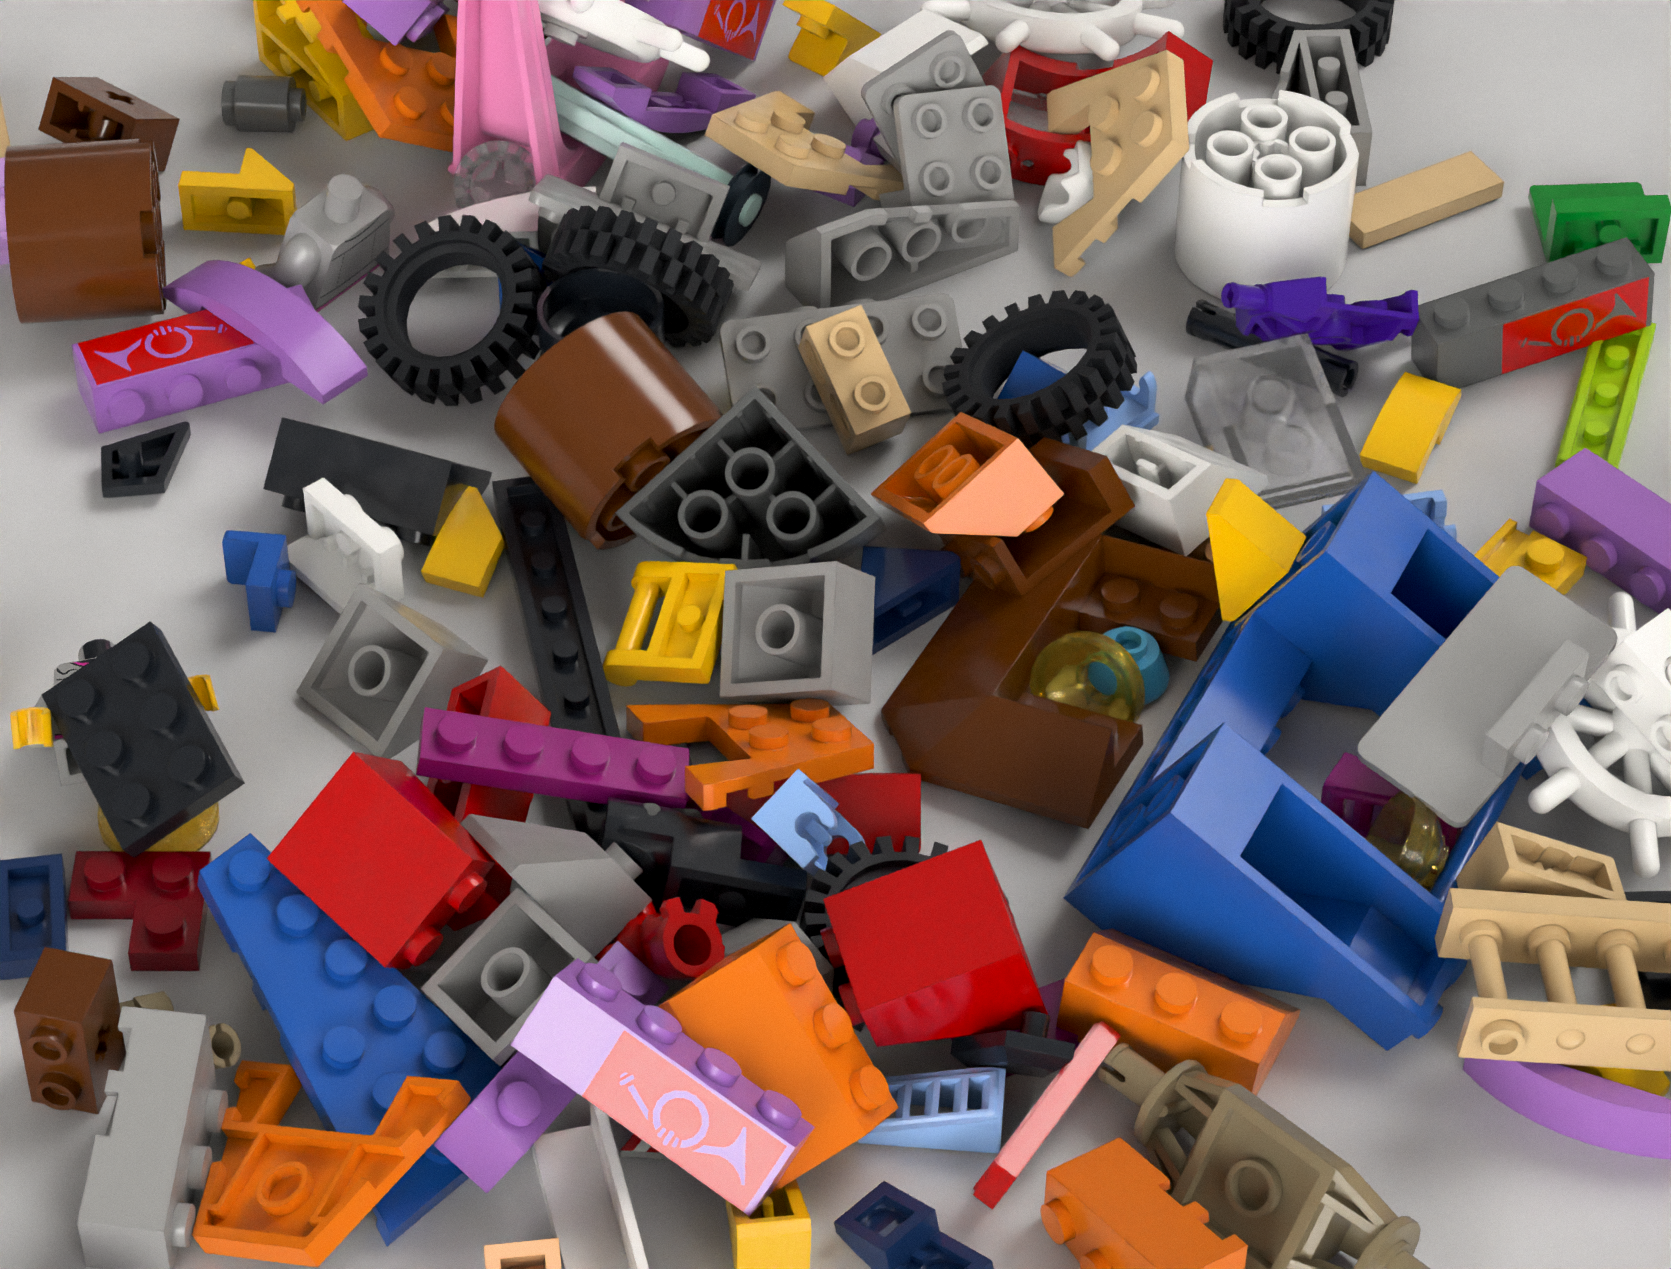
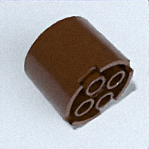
M125 139L7 146L4 165L6 231L12 288L20 323L145 317L164 314L167 306V299L164 298L162 289L167 286L165 242L163 240L159 202L161 201L160 182L153 140Z
M625 311L611 313L583 325L561 339L539 357L523 373L506 395L497 412L494 431L499 440L583 539L589 540L597 550H605L618 547L638 537L619 519L615 512L724 414L637 314Z

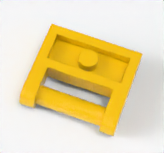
M641 561L638 563L631 580V585L635 591L615 649L606 653L602 664L606 680L624 687L635 685L637 680L709 684L722 644L725 571L738 570L736 565L669 561ZM665 596L648 649L641 650L658 598Z

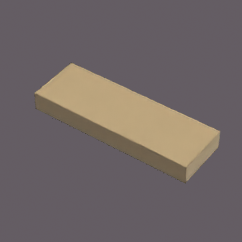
M1472 151L1463 153L1355 193L1349 237L1361 249L1368 248L1501 198L1504 181Z

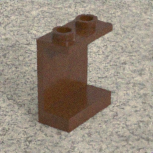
M1044 437L1028 451L1064 493L1052 505L1054 511L1050 518L1037 529L1027 533L1023 531L1018 537L937 533L945 545L940 551H953L961 558V578L967 576L983 582L990 589L999 588L1021 597L1025 596L1135 507L1134 502L1106 455Z

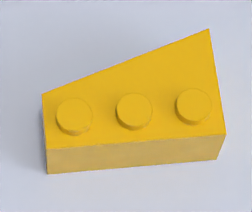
M253 0L259 60L276 76H293L297 88L305 89L307 105L345 141L374 130L344 81V78L349 73L338 54L326 52L318 39L317 34L322 27L313 12L310 10L303 13L296 0ZM356 15L361 35L365 38L374 39Z

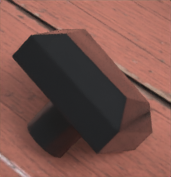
M186 421L102 446L101 483L103 498L165 493L191 436L190 423Z
M1024 1011L1022 1013L1020 1032L1002 1030L956 1037L952 1039L950 1054L969 1068H1006V1073L1044 1078L1073 1060L1075 1044L1047 1038L1050 1022L1049 1015L1035 1011Z

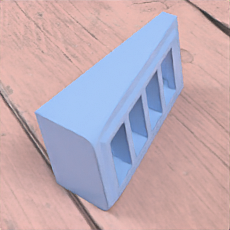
M977 1067L885 1077L889 1086V1092L899 1107L896 1110V1117L885 1119L866 1136L859 1139V1143L998 1154L1001 1149L1006 1068ZM911 1105L925 1106L924 1115L910 1116ZM939 1107L953 1108V1112L938 1113Z

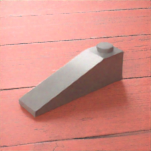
M1015 200L865 209L786 240L785 286L803 306H814L817 309L841 306L846 302L857 299H873L875 302L889 300L1017 252L1020 205Z

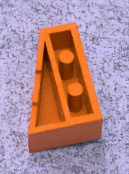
M1121 1137L1052 1168L1046 1173L1045 1199L1040 1209L1042 1222L1047 1233L1058 1245L1065 1243L1080 1263V1269H1245L1248 1245L1235 1234L1223 1240L1220 1239L1204 1225L1209 1222V1213L1196 1201L1185 1206L1180 1205L1165 1192L1171 1189L1170 1179Z

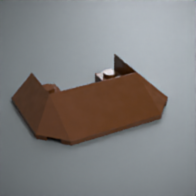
M1100 534L1023 597L999 588L990 589L983 582L974 579L881 709L882 721L889 735L894 736L901 750L902 762L907 772L920 773L921 781L1089 829L1143 746V727L1141 724L1040 697L1037 694L1080 631L1102 636L1114 628L1135 627L1153 636L1162 653L1197 662L1223 622L1214 563Z

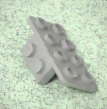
M624 142L618 148L601 194L547 174L532 189L528 199L530 202L540 206L538 210L540 216L557 224H560L564 213L567 214L568 210L572 208L579 211L581 206H591L597 211L599 206L610 207L618 217L621 210L634 213L638 222L644 223L646 217L659 222L657 229L665 233L672 228L682 233L680 241L684 243L690 241L697 242L704 247L701 254H713L720 261L718 266L727 268L730 273L729 279L733 280L734 283L731 294H735L737 288L749 291L762 265L760 261L709 240L731 186Z
M945 293L876 302L873 299H857L836 307L817 309L814 306H801L789 309L781 314L728 320L720 328L719 339L731 408L756 386L798 431L833 427V423L798 347L806 326L862 305L909 406L910 416L952 411L943 392L942 383L946 382L943 375L945 366L954 364L950 357L955 348H962L954 301L951 296Z
M1511 566L1504 571L1358 743L1357 757L1364 765L1449 825L1457 828L1464 827L1474 818L1520 762L1526 765L1537 755L1549 735L1547 729L1561 713L1568 716L1577 707L1589 688V682L1587 681L1615 649L1617 634L1612 627L1523 567Z

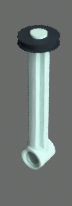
M551 75L560 132L613 161L620 144L624 142L731 186L711 236L713 239H721L723 237V242L727 247L734 246L744 238L760 215L767 200L771 186V176L763 171L758 172V168L750 163H747L734 175Z

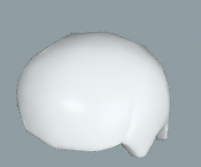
M1078 140L1074 149H1066L1063 155L1072 164L1071 169L1065 173L1049 175L1037 212L1039 221L1056 225L1093 199L1090 142Z

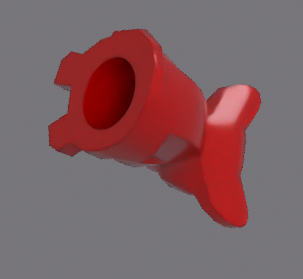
M677 897L663 901L660 908L661 913H656L653 903L650 902L634 919H631L626 924L623 930L613 939V944L605 946L594 958L599 962L611 947L619 941L653 973L670 980L693 981L724 959L725 946L722 943V936L716 923L718 910L715 904L699 899L696 900L690 913H686L680 898Z

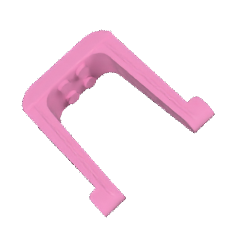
M458 0L453 161L449 165L448 171L456 179L462 181L472 180L497 153L533 164L536 185L545 175L549 174L580 187H585L607 157L560 132L551 75L584 92L572 77L575 66L613 68L651 88L652 91L657 92L668 67L669 60L660 57L658 60L649 63H641L597 50L579 42H576L575 46H570L551 39L546 46L538 0Z

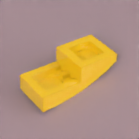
M1404 372L1383 405L1360 452V466L1418 484L1434 445L1441 444L1461 398V389Z

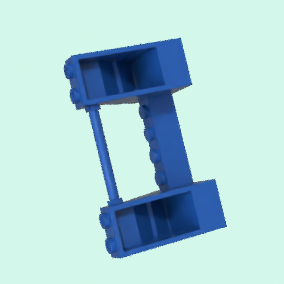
M1373 471L1302 531L1307 538L1289 572L1239 618L1230 622L1063 899L1101 930L1115 929L1212 972L1224 974L1229 979L1240 984L1324 999L1388 1051L1411 1035L1416 1039L1422 1038L1434 1027L1441 1017L1443 1007L1438 1002L1443 992L1455 983L1467 965L1466 959L1438 957L1435 935L1449 888H1458L1456 877L1496 821H1498L1520 776L1528 780L1542 770L1543 767L1537 756L1525 765L1520 762L1474 818L1463 827L1430 892H1428L1265 756L1282 733L1275 726L1279 718L1282 719L1287 716L1301 699L1369 709L1381 717L1499 578L1497 574ZM1582 698L1579 705L1593 708L1584 698Z

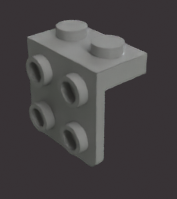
M947 30L865 83L861 89V96L880 131V134L875 136L873 140L881 155L901 174L893 109L894 101L900 96L986 86L963 39L955 31Z
M989 85L900 96L894 101L893 109L904 190L879 194L881 208L1014 199L1001 94L995 86Z

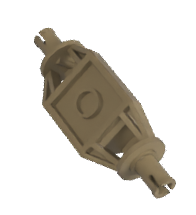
M1128 1043L1117 1045L1104 1059L1103 1062L1113 1067L1114 1070L1111 1071L1105 1066L1100 1067L1098 1077L1103 1083L1112 1086L1140 1107L1134 1123V1136L1140 1144L1147 1148L1152 1165L1170 1179L1171 1189L1165 1192L1182 1206L1196 1201L1209 1213V1222L1204 1225L1220 1239L1223 1240L1235 1234L1248 1245L1246 1269H1345L1327 1262L1340 1251L1358 1260L1353 1269H1430L1413 1256L1420 1238L1421 1228L1418 1222L1409 1216L1398 1217L1349 1163L1242 1085L1209 1075L1204 1066L1196 1060L1187 1059L1175 1065L1165 1074L1134 1051L1133 1047ZM1182 1127L1196 1140L1188 1157H1186L1174 1137Z

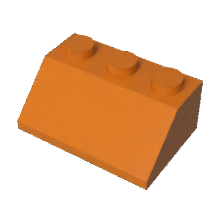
M960 412L880 484L871 495L879 504L930 533L1018 537L1023 531L1026 533L1031 532L1044 524L1054 511L1052 505L1064 493L1017 437Z
M791 923L728 955L658 1006L675 1017L682 1027L681 1032L704 1048L718 1049L733 1058L742 1070L741 1075L762 1090L776 1091L792 1100L799 1107L802 1113L801 1117L815 1127L772 1192L779 1190L866 1136L899 1108L889 1092L886 1078L872 1063L853 1030L849 1015L838 1005L816 967L813 954L801 942Z
M1107 929L1092 933L1067 975L1056 1027L1078 1035L1077 1041L1081 1043L1093 1025L1103 1021L1121 1034V1037L1112 1049L1121 1043H1128L1133 1047L1134 1051L1165 1074L1175 1065L1187 1059L1196 1060L1204 1066L1209 1075L1238 1083L1257 1096L1295 1026L1301 1009L1115 929Z

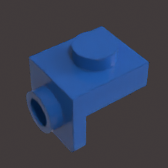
M227 530L222 540L227 581L231 584L246 586L251 631L276 633L283 607L292 608L296 594V573L294 570H290L286 535Z

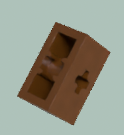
M53 77L38 130L63 143L125 139L153 140L158 172H163L166 169L180 119L98 77Z
M44 947L14 1009L32 1102L42 1103L56 1110L72 1109L99 1114L107 1097L104 1090L108 1071H119L126 1055L123 1032L118 1029L121 1009L111 959Z

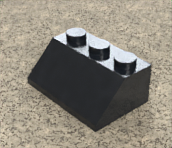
M282 417L263 489L283 494L282 507L306 513L303 488L324 477L343 495L349 494L353 496L360 504L363 512L375 522L378 520L396 525L395 534L399 539L430 546L432 536L438 535L448 515L468 486L478 488L482 496L489 485L492 472L334 429Z

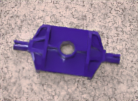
M1326 277L1256 284L1254 286L1231 282L1223 287L1221 293L1223 305L1226 308H1235L1236 327L1242 335L1248 336L1252 333L1262 341L1267 342L1297 337L1304 338V343L1331 345L1337 351H1348L1393 341L1399 333L1407 337L1412 336L1419 321L1417 290H1408L1402 295L1382 300L1358 301L1349 305L1345 304L1344 295L1327 294Z

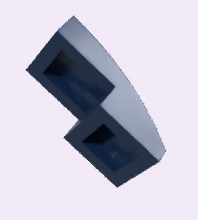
M885 1181L880 1183L834 1221L836 1233L871 1269H994L991 1259L939 1230L936 1210Z

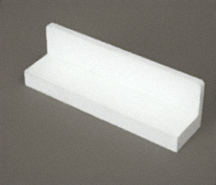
M590 1102L591 1125L542 1134L532 1145L533 1157L554 1238H559L561 1268L649 1269L608 1115Z

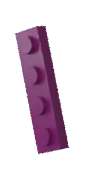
M425 707L420 726L416 775L599 804H607L608 797L640 803H655L660 807L685 808L688 796L685 792V766H689V748Z

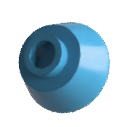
M1119 627L1104 633L1085 659L1082 667V679L1087 690L1102 703L1118 709H1135L1153 702L1165 692L1169 683V668L1157 641L1149 633L1135 627Z

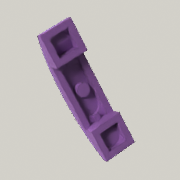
M575 66L572 75L579 87L591 97L650 129L667 133H689L707 129L712 114L755 99L756 94L713 73L682 72L676 92L652 91L651 88L613 68Z
M208 260L162 288L164 298L186 313L190 314L207 309L281 359L282 377L323 405L368 376L367 366L358 354L317 311L280 283L252 268L230 261Z
M1465 1058L1463 1071L1480 1087L1515 1112L1537 1124L1570 1138L1608 1150L1636 1156L1671 1160V1099L1561 1064Z

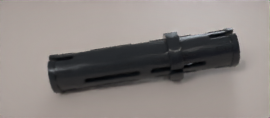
M1203 299L1196 302V308L1192 307L1186 322L1187 334L1210 341L1256 362L1271 366L1281 371V377L1294 383L1303 380L1322 387L1342 398L1348 394V389H1352L1358 375V362L1332 354L1315 345L1304 343V338L1289 337L1267 342L1262 341L1252 333L1248 336L1242 335L1236 327V313L1221 309Z

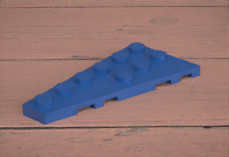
M251 833L199 871L197 886L231 951L238 953L253 982L252 991L262 1010H268L280 1033L279 1042L326 1131L373 1135L407 1076L457 1080L470 1096V1104L502 1069L396 968H385L267 860L271 852ZM433 1144L372 1209L377 1217L376 1227L387 1247L469 1179L464 1172Z

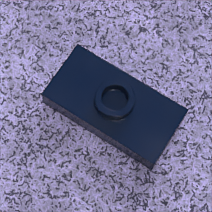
M62 853L0 860V981L27 978L31 976L44 947L69 951L66 878Z

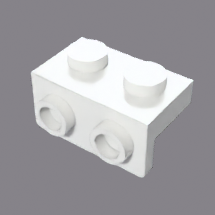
M324 477L303 488L308 534L287 546L290 570H294L298 578L340 615L359 583L366 584L396 601L403 599L404 587L401 560L404 558V550L397 535L390 528L378 525L363 512L360 504L353 496L349 494L343 495Z

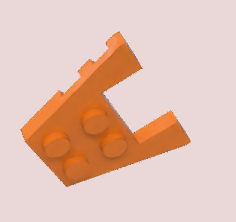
M296 0L301 11L305 13L311 10L321 25L322 29L317 34V37L326 52L338 54L349 73L344 78V81L380 138L453 152L457 45L456 16L444 14L433 27L441 52L432 53L405 47L402 44L395 46L391 42L387 43L363 37L355 12L342 2L343 0Z
M798 699L791 702V704L626 705V730L635 740L663 745L710 741L729 760L685 766V792L703 811L726 807L727 793L748 788V797L751 799L773 795L774 781L791 777L797 769H800L815 783L874 769V743L829 702L822 699Z
M242 1060L234 1078V1082L240 1089L236 1107L226 1108L221 1126L222 1131L228 1137L222 1160L211 1163L192 1236L203 1251L208 1254L318 1268L465 1110L471 1098L457 1080L407 1076L373 1135L278 1126L302 1086L293 1067L288 1064Z

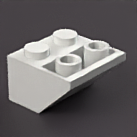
M923 9L847 57L826 74L823 79L854 125L857 126L862 119L871 120L873 118L861 96V89L864 84L947 30L955 31L963 39L971 57L989 43L983 34Z
M1123 424L1092 450V452L1108 457L1135 504L1134 508L1114 524L1184 556L1190 554L1209 537L1206 512L1226 478L1239 479L1256 495L1269 485L1266 474L1180 436Z

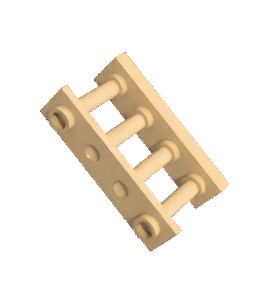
M1449 888L1435 935L1438 957L1471 959L1478 997L1471 998L1456 1046L1458 1057L1671 1072V1010L1646 1008L1637 972L1671 973L1670 903ZM1500 962L1539 964L1548 1002L1508 999ZM1569 966L1608 969L1617 1007L1577 1004Z

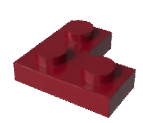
M76 851L68 896L71 919L133 920L128 949L131 971H199L208 905L197 883L199 871L212 862L211 851H144L135 858L125 851Z

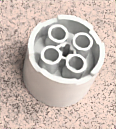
M1279 90L1278 99L1254 98L1240 100L1238 95L1233 92L1218 97L1199 108L1188 121L1189 151L1182 157L1174 241L1175 258L1185 276L1197 287L1221 299L1223 287L1231 282L1254 286L1256 284L1326 277L1327 290L1331 288L1340 278L1346 263L1359 160L1357 146L1350 135L1351 124L1337 110L1322 101L1284 90Z

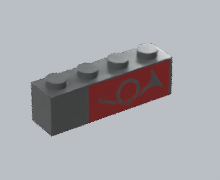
M1625 237L1418 305L1419 321L1411 336V360L1424 378L1460 389L1587 347L1595 341H1605L1650 326L1652 322L1655 273L1630 240Z

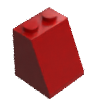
M352 752L267 857L271 864L385 968L409 969L412 965L415 967L420 966L436 952L444 938L440 930L456 911L458 913L466 911L481 897L487 887V881L484 877L496 863L402 761L358 752Z
M982 840L823 899L831 926L820 930L822 940L834 969L845 966L850 982L838 986L844 1007L853 1026L865 1022L877 1047L1002 1030L1020 1029L1022 1013L1024 1011H1035L1048 1015L1013 914Z

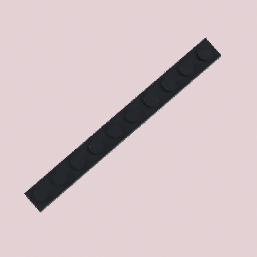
M530 476L492 481L493 500L502 537L505 541V550L542 704L551 712L548 727L621 738L565 517ZM565 798L572 830L585 832L598 844L602 819H606V804ZM635 879V883L652 899L651 902L656 913H658L660 900L658 883ZM613 940L609 942L606 946L613 944Z

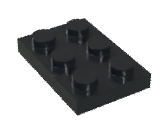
M151 621L41 695L122 850L133 858L245 784L162 630Z

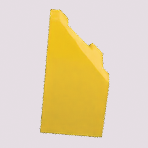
M468 486L438 533L421 573L427 583L483 598L501 553L505 549V541L478 488Z

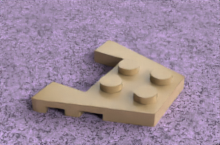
M1168 50L1052 90L1047 94L1048 132L1078 134L1090 125L1092 154L1090 167L1093 174L1094 197L1052 227L1054 268L1070 277L1077 274L1086 264L1080 256L1095 239L1105 243L1118 229L1117 215L1133 198L1141 203L1189 151L1183 59Z
M773 91L712 114L705 136L785 186L846 195L851 185L872 199L879 201V194L904 190L902 174L892 165H864L844 153L846 145L842 141L825 134L811 133L809 129L815 112L781 91Z

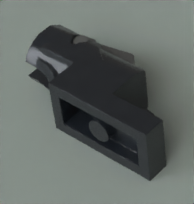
M608 797L605 812L606 819H602L598 845L605 851L615 842L643 870L636 879L661 884L658 913H661L660 908L663 901L679 897L686 913H690L696 900L699 899L715 904L718 910L716 923L737 927L753 918L797 922L806 892L807 871L740 859L741 825L704 819L701 813L695 809L660 807L655 803H640Z

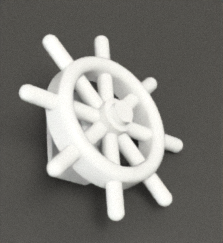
M538 0L542 28H544L543 34L564 44L575 46L576 42H579L597 50L641 63H649L662 57L696 72L704 71L709 66L710 58L708 53L683 42L682 35L678 30L666 26L649 14L620 0Z
M928 0L920 7V11L926 9L951 21H961L967 28L983 34L988 40L994 41L997 49L1003 53L1012 52L1020 45L1030 51L1050 54L1076 55L1095 53L1105 61H1112L1119 55V47L1129 43L1136 35L1160 39L1166 32L1170 31L1182 39L1185 33L1184 26L1180 21L1142 13V10L1168 8L1173 5L1175 0Z
M1616 592L1610 596L1607 604L1609 626L1617 634L1616 646L1587 681L1589 682V688L1583 697L1593 708L1578 704L1568 716L1561 713L1547 729L1549 735L1536 756L1550 778L1531 791L1528 796V804L1534 812L1545 814L1568 798L1579 809L1597 821L1618 831L1628 833L1630 835L1633 871L1642 879H1650L1656 876L1660 869L1657 838L1671 837V796L1653 794L1651 782L1652 772L1671 793V610L1667 608L1636 631L1633 599L1625 592ZM1576 731L1593 735L1595 744L1586 749ZM1611 767L1623 770L1624 782L1610 774L1606 769Z

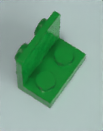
M1638 182L1533 185L1530 187L1528 199L1547 263L1625 237L1630 240L1647 264L1662 263L1671 217V204L1667 194L1645 195L1642 185Z

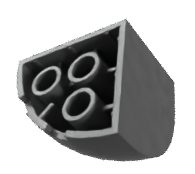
M756 386L615 512L619 519L639 538L677 562L735 564L738 570L840 561L868 545L886 530L881 517Z

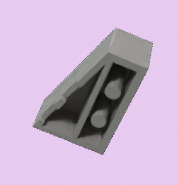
M1294 30L1280 71L1279 83L1271 99H1278L1279 90L1291 91L1322 101L1342 114L1351 124L1350 135L1354 139L1359 152L1355 186H1366L1372 128L1350 30Z
M122 1006L118 1029L123 1032L126 1050L123 1071H108L104 1092L108 1096H117L106 1134L95 1135L77 1220L85 1267L101 1269H173L179 1248H189L193 1240L192 1232L196 1221V1209L192 1202L196 1189L204 1190L212 1163V1150L209 1147L212 1133L221 1134L223 1132L221 1126L226 1108H228L227 1091L218 1090L207 1014Z

